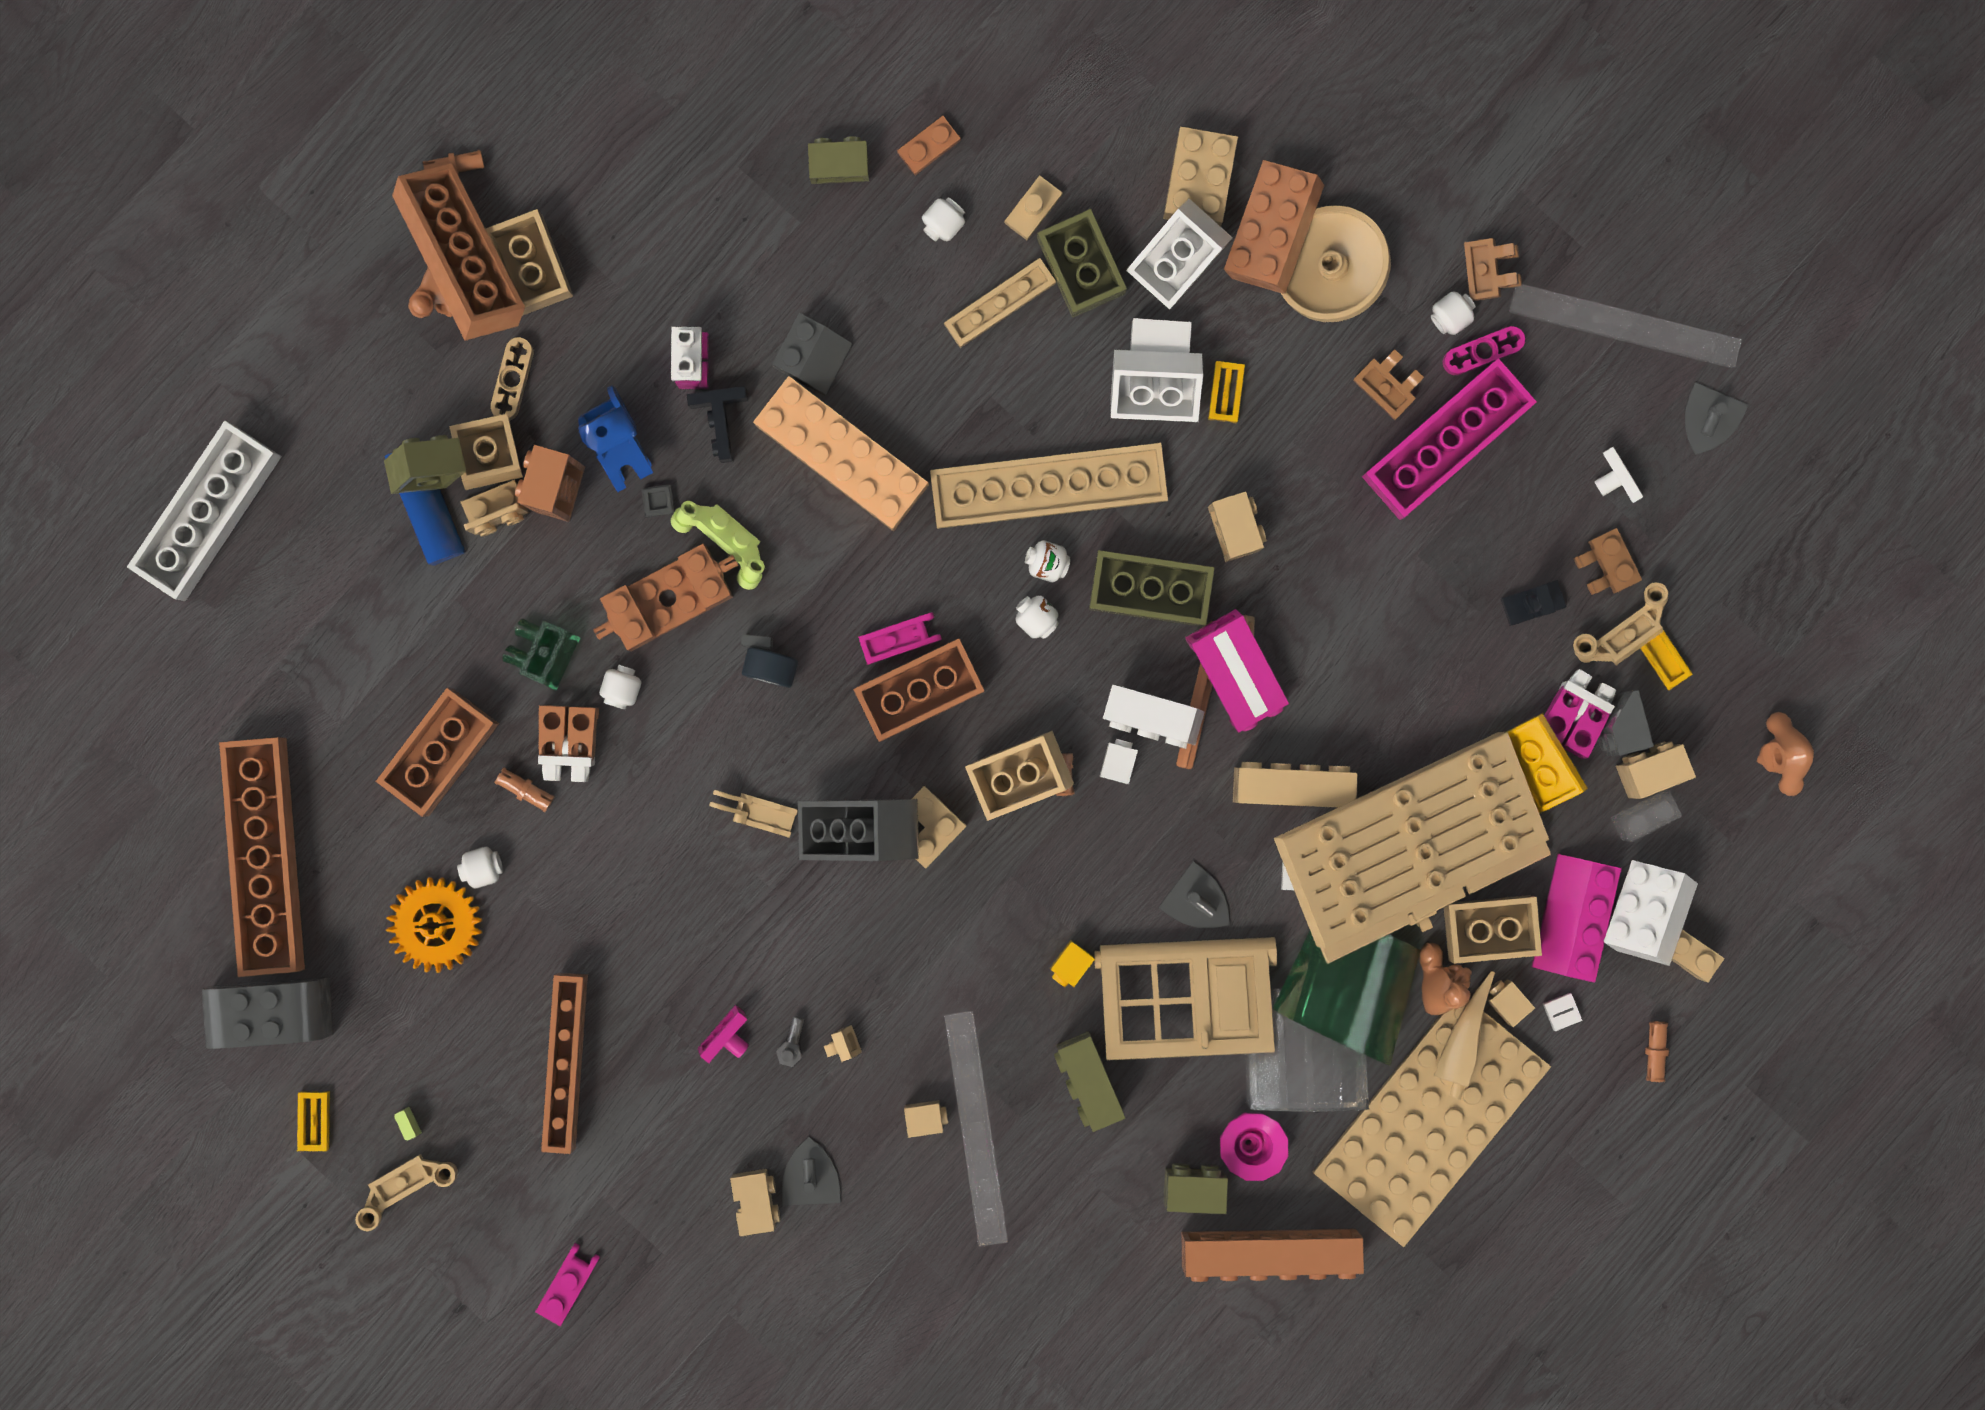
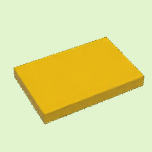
M1543 713L1507 731L1539 814L1588 789Z

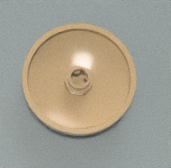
M1346 206L1317 208L1286 294L1281 293V295L1295 311L1315 321L1339 322L1361 314L1378 299L1389 278L1391 255L1384 234L1370 217L1356 209Z

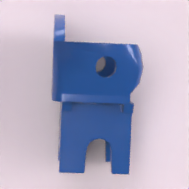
M611 385L607 387L610 399L578 418L582 442L587 448L596 451L598 461H600L616 491L619 492L626 488L625 478L620 470L622 466H632L640 480L652 474L653 470L651 462L636 438L638 434L636 424L618 391Z

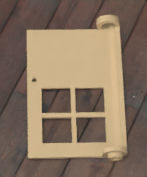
M1275 937L1100 945V951H1094L1095 969L1101 968L1106 1060L1275 1052L1269 966L1277 965ZM1189 963L1191 997L1159 999L1157 964ZM1151 965L1153 999L1121 1000L1119 966ZM1192 1004L1194 1038L1161 1039L1160 1005ZM1153 1005L1155 1040L1123 1041L1121 1007Z

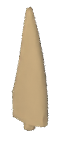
M1491 971L1464 1008L1438 1062V1068L1434 1076L1453 1082L1449 1097L1461 1100L1464 1087L1469 1086L1477 1060L1482 1015L1495 972Z

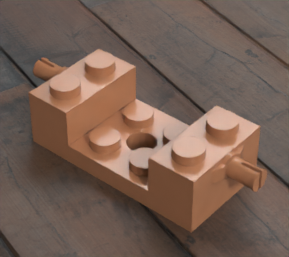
M701 544L677 557V561L630 586L624 585L600 598L607 612L608 622L594 628V633L597 634L596 636L600 640L608 634L615 632L621 638L626 649L632 652L733 598L724 580L723 573L739 566L737 561H734L736 559L731 555L717 563L706 545ZM666 590H672L676 594V602L670 607L663 606L660 601L661 594Z

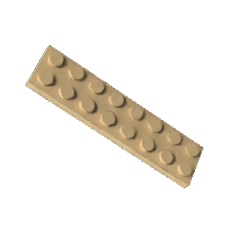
M1161 443L930 470L937 529L1168 501Z

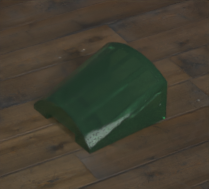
M1309 931L1273 1006V1010L1310 1030L1390 1066L1421 950L1388 934L1327 964L1321 948L1316 946L1311 931Z

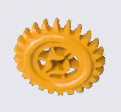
M428 877L425 887L420 880H416V890L410 886H405L408 896L396 895L401 905H390V908L396 912V915L387 916L386 919L394 922L395 925L387 928L386 931L396 933V936L390 939L389 943L400 944L395 950V954L406 952L403 963L410 961L412 958L414 959L413 969H417L424 963V972L427 973L434 964L436 972L440 973L443 963H445L447 968L452 970L454 967L453 959L459 964H463L462 953L471 956L472 951L468 946H477L479 944L473 938V935L482 933V930L475 927V924L482 922V918L474 917V913L480 907H470L474 896L464 898L465 887L455 891V881H452L446 887L443 877L439 879L437 885H435L431 877ZM431 903L441 904L437 912L431 913L424 906ZM445 907L451 911L454 918H447L443 914ZM421 909L423 916L419 921L414 922L418 911ZM432 920L439 924L453 922V924L439 926L435 930L428 927L417 928V925L423 926ZM449 928H455L452 938L448 940L445 933ZM416 932H420L425 937V942L419 939ZM440 937L445 943L440 946L428 945L430 939Z

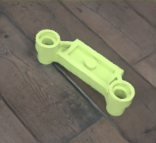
M685 501L681 507L675 510L671 517V525L676 531L687 533L693 526H696L727 554L733 555L740 564L741 569L737 574V582L741 587L751 590L758 586L762 579L765 565L759 555L758 545L760 541L717 504L714 507L696 505L692 501Z

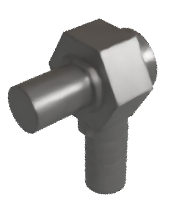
M793 1017L787 1041L776 1051L779 1063L793 1067L802 1058L798 1042L804 1019Z

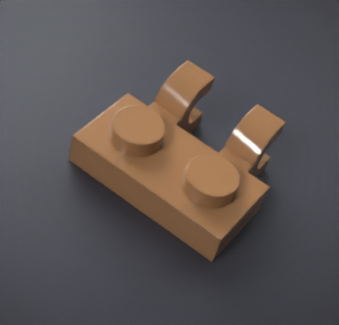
M1494 238L1464 243L1469 294L1473 301L1501 297L1500 288L1522 286L1521 274L1517 272L1499 275L1497 259L1518 258V245L1510 243L1496 246Z
M1395 349L1381 364L1373 359L1353 380L1394 420L1416 399L1410 392L1424 378L1415 370L1400 384L1389 373L1403 358Z
M1617 528L1588 541L1592 550L1573 558L1578 569L1598 561L1605 575L1586 584L1591 595L1608 587H1611L1613 593H1617L1642 580Z

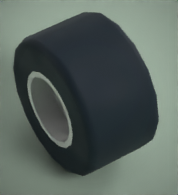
M749 647L742 675L790 688L793 685L798 660L779 653Z

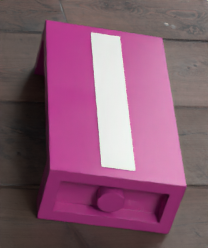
M1237 609L1185 637L1190 648L1196 653L1228 713L1231 725L1238 733L1253 729L1257 726L1258 721L1267 716L1273 717L1283 711V707L1289 704L1248 624Z

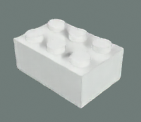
M1188 199L1173 214L1126 271L1166 307L1171 309L1233 237L1193 201Z
M1114 350L1111 418L1198 422L1203 379L1202 354Z
M1112 685L1103 719L1110 721L1109 727L1131 733L1132 728L1138 729L1137 735L1157 741L1159 736L1166 737L1165 743L1186 749L1187 744H1196L1205 712L1191 706Z
M1632 860L1604 943L1618 952L1670 966L1698 883L1685 873Z

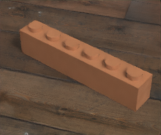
M557 973L553 978L541 1152L571 1154L576 1149L588 975Z

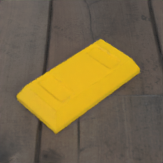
M1664 630L1640 648L1667 690L1672 689L1693 675Z

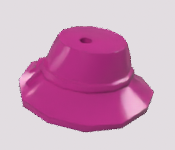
M1243 1113L1230 1121L1220 1137V1157L1229 1171L1246 1181H1264L1279 1173L1288 1158V1137L1279 1122L1263 1113Z

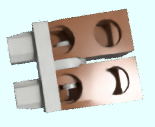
M539 706L538 764H542L544 780L560 781L561 765L572 766L571 781L588 782L590 767L595 765L599 707Z

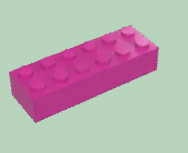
M1498 358L1367 471L1362 478L1396 517L1401 520L1537 403V401Z

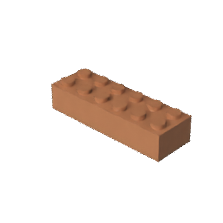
M452 163L398 176L392 196L464 340L517 327L525 306Z
M1356 1229L1181 1232L1182 1268L1185 1276L1191 1277V1281L1195 1282L1208 1281L1209 1277H1220L1222 1281H1237L1238 1276H1250V1280L1254 1281L1267 1280L1268 1276H1279L1281 1280H1296L1297 1275H1309V1279L1322 1280L1326 1279L1327 1275L1337 1274L1340 1279H1355L1356 1274H1364L1363 1238Z

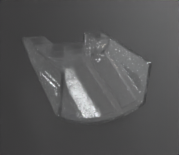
M1270 987L1275 1052L1246 1054V1104L1251 1110L1294 1112L1369 1110L1363 988Z

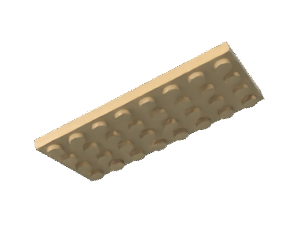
M1466 1005L1444 1013L1436 1019L1312 1171L1403 1247H1405L1551 1068L1549 1064L1483 1011L1477 1060L1469 1086L1464 1087L1461 1100L1449 1097L1453 1082L1436 1077L1434 1074L1437 1071L1438 1062L1449 1036Z

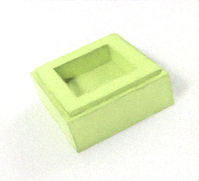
M410 1107L394 1114L405 1140L408 1141L422 1133Z

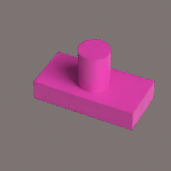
M735 1005L697 1048L700 1057L706 1062L710 1063L723 1047L737 1058L745 1053L749 1044L736 1034L747 1020L743 1010Z

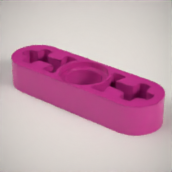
M1514 326L1496 331L1451 349L1443 358V367L1451 375H1461L1494 362L1498 358L1502 359L1518 352L1525 344V335L1521 329ZM1507 333L1511 337L1516 336L1518 338V341L1514 343L1515 348H1512L1510 344L1500 347L1501 354H1498V346L1492 339L1496 337L1497 343L1507 338ZM1486 343L1491 347L1492 354L1488 359H1482L1477 355L1476 347L1478 344ZM1466 348H1470L1471 359L1464 361L1461 364V369H1458L1456 365L1451 366L1450 361L1453 359V354L1461 358L1468 354Z

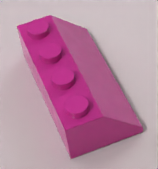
M1557 854L1540 927L1542 956H1534L1531 967L1595 983L1621 868Z

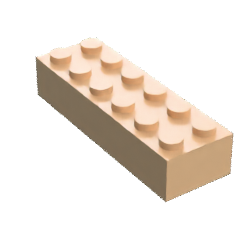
M790 376L787 377L753 422L756 427L892 531L897 528L929 486L928 482Z

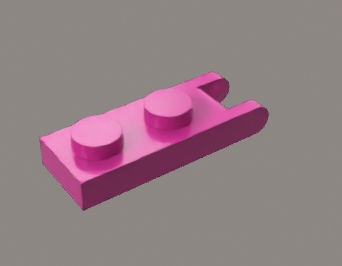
M933 612L858 637L867 665L942 640L940 634L929 638L924 621H930L935 618Z
M576 1242L535 1311L558 1326L563 1324L600 1259V1256L595 1254L589 1264L576 1257L575 1254L580 1248V1245Z

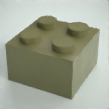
M447 435L435 436L430 438V441L421 442L419 438L406 439L402 441L398 448L392 450L393 453L384 460L391 494L447 488L466 472L459 438L448 439Z
M1173 1163L1172 1168H1165L1164 1205L1167 1212L1226 1214L1228 1178L1223 1170H1219L1217 1165L1205 1164L1201 1165V1169H1191L1189 1164Z

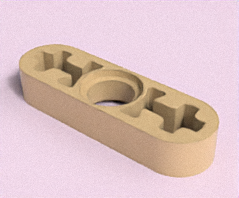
M516 337L507 343L491 401V411L494 416L502 414V411L498 409V404H504L506 399L505 394H500L501 390L504 389L509 393H517L515 398L509 396L508 404L512 406V410L505 412L508 415L509 421L513 420L519 412L534 355L532 345L524 338ZM520 344H523V348L527 351L526 355L520 356L518 362L520 365H524L523 370L513 365L508 366L509 361L515 363L516 354L512 350L513 348H519ZM511 371H515L520 375V382L516 387H508L504 382L506 374Z

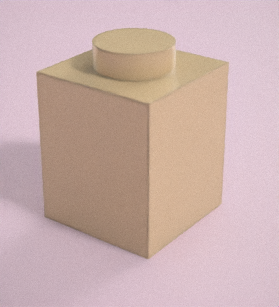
M1499 980L1490 988V995L1487 997V1001L1511 1027L1516 1026L1535 1009L1510 980L1504 982Z
M939 1100L910 1104L904 1107L908 1138L943 1133V1125L948 1124L946 1107H940Z

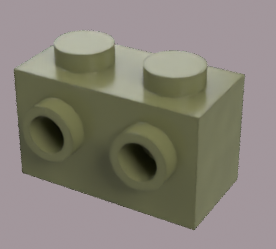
M846 137L843 139V142H832V139L819 138L815 139L814 143H808L809 178L811 184L869 181L867 142L861 141L860 137Z

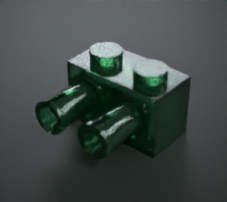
M522 618L517 624L527 630L515 627V635L533 642L531 648L527 653L513 645H509L505 651L515 655V657L503 653V662L520 668V675L556 691L580 637L544 620L541 626H538Z

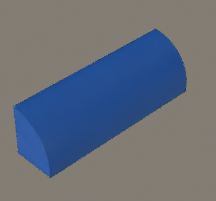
M440 489L399 493L429 565L435 566L466 553Z

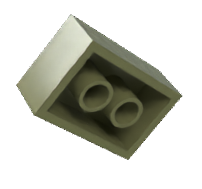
M1091 209L1037 233L1038 243L1072 318L1125 295L1127 288Z
M1089 1031L1057 1044L1058 1052L1054 1054L1055 1060L1061 1073L1067 1071L1070 1079L1066 1080V1085L1072 1099L1078 1098L1081 1106L1077 1107L1084 1127L1090 1125L1092 1131L1095 1132L1125 1119L1123 1110Z

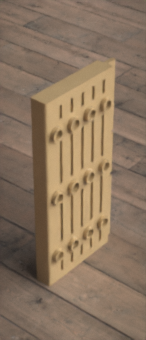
M1497 732L1274 838L1315 944L1321 948L1327 964L1410 924L1409 913L1417 921L1464 898L1463 887H1466L1467 892L1472 894L1551 855L1546 843L1549 840L1507 732Z

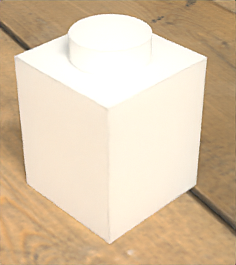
M1116 739L1115 744L1108 743L1099 776L1129 784L1138 750L1132 749L1133 743Z

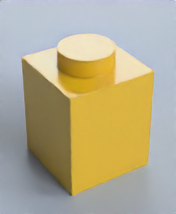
M1070 940L1050 967V970L1054 972L1052 978L1064 987L1068 983L1075 987L1095 958Z

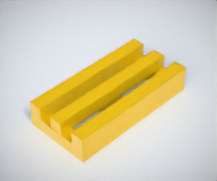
M1215 362L1208 420L1238 422L1245 364ZM1221 368H1224L1226 373L1221 413L1217 414L1215 412ZM1232 370H1237L1232 415H1226Z
M330 1091L298 1092L297 1151L329 1150ZM306 1099H311L310 1145H306ZM318 1099H321V1145H318Z

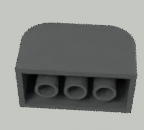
M918 799L798 801L799 860L891 861L919 859Z
M329 977L223 984L202 988L205 1048L207 1049L300 1043L321 1040L333 1035Z

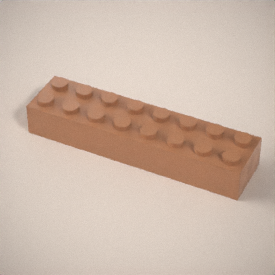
M277 737L219 742L238 977L291 973L305 970L287 739Z

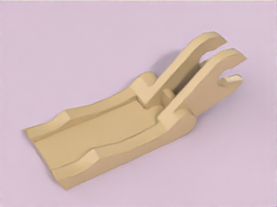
M718 790L713 791L714 795L739 801L737 808L710 802L709 805L735 813L734 822L790 838L794 818L798 812L797 809L743 793L739 797Z

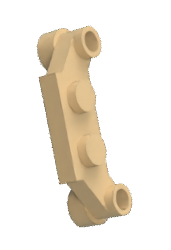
M1661 583L1649 584L1644 591L1645 606L1599 640H1596L1590 634L1579 635L1573 644L1574 653L1583 663L1612 661L1615 665H1618L1662 633L1663 627L1660 623L1665 604L1668 601L1666 586ZM1585 649L1590 650L1589 652H1582Z
M420 1154L368 1185L371 1191L365 1207L356 1215L355 1220L358 1228L363 1231H372L380 1224L384 1209L432 1181L440 1187L451 1185L457 1178L458 1169L456 1165L450 1162L426 1160ZM443 1169L450 1171V1177L444 1175ZM368 1213L373 1214L374 1221L368 1218Z

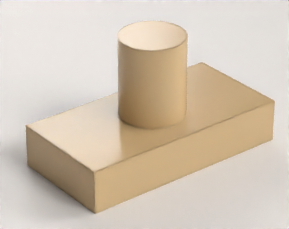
M1039 175L1004 223L1028 240L1063 193Z

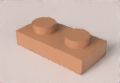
M941 116L897 150V153L916 176L960 142L961 138L945 117Z

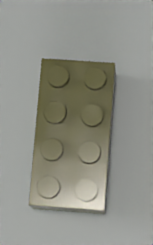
M1098 550L1089 610L1204 627L1207 622L1215 567Z

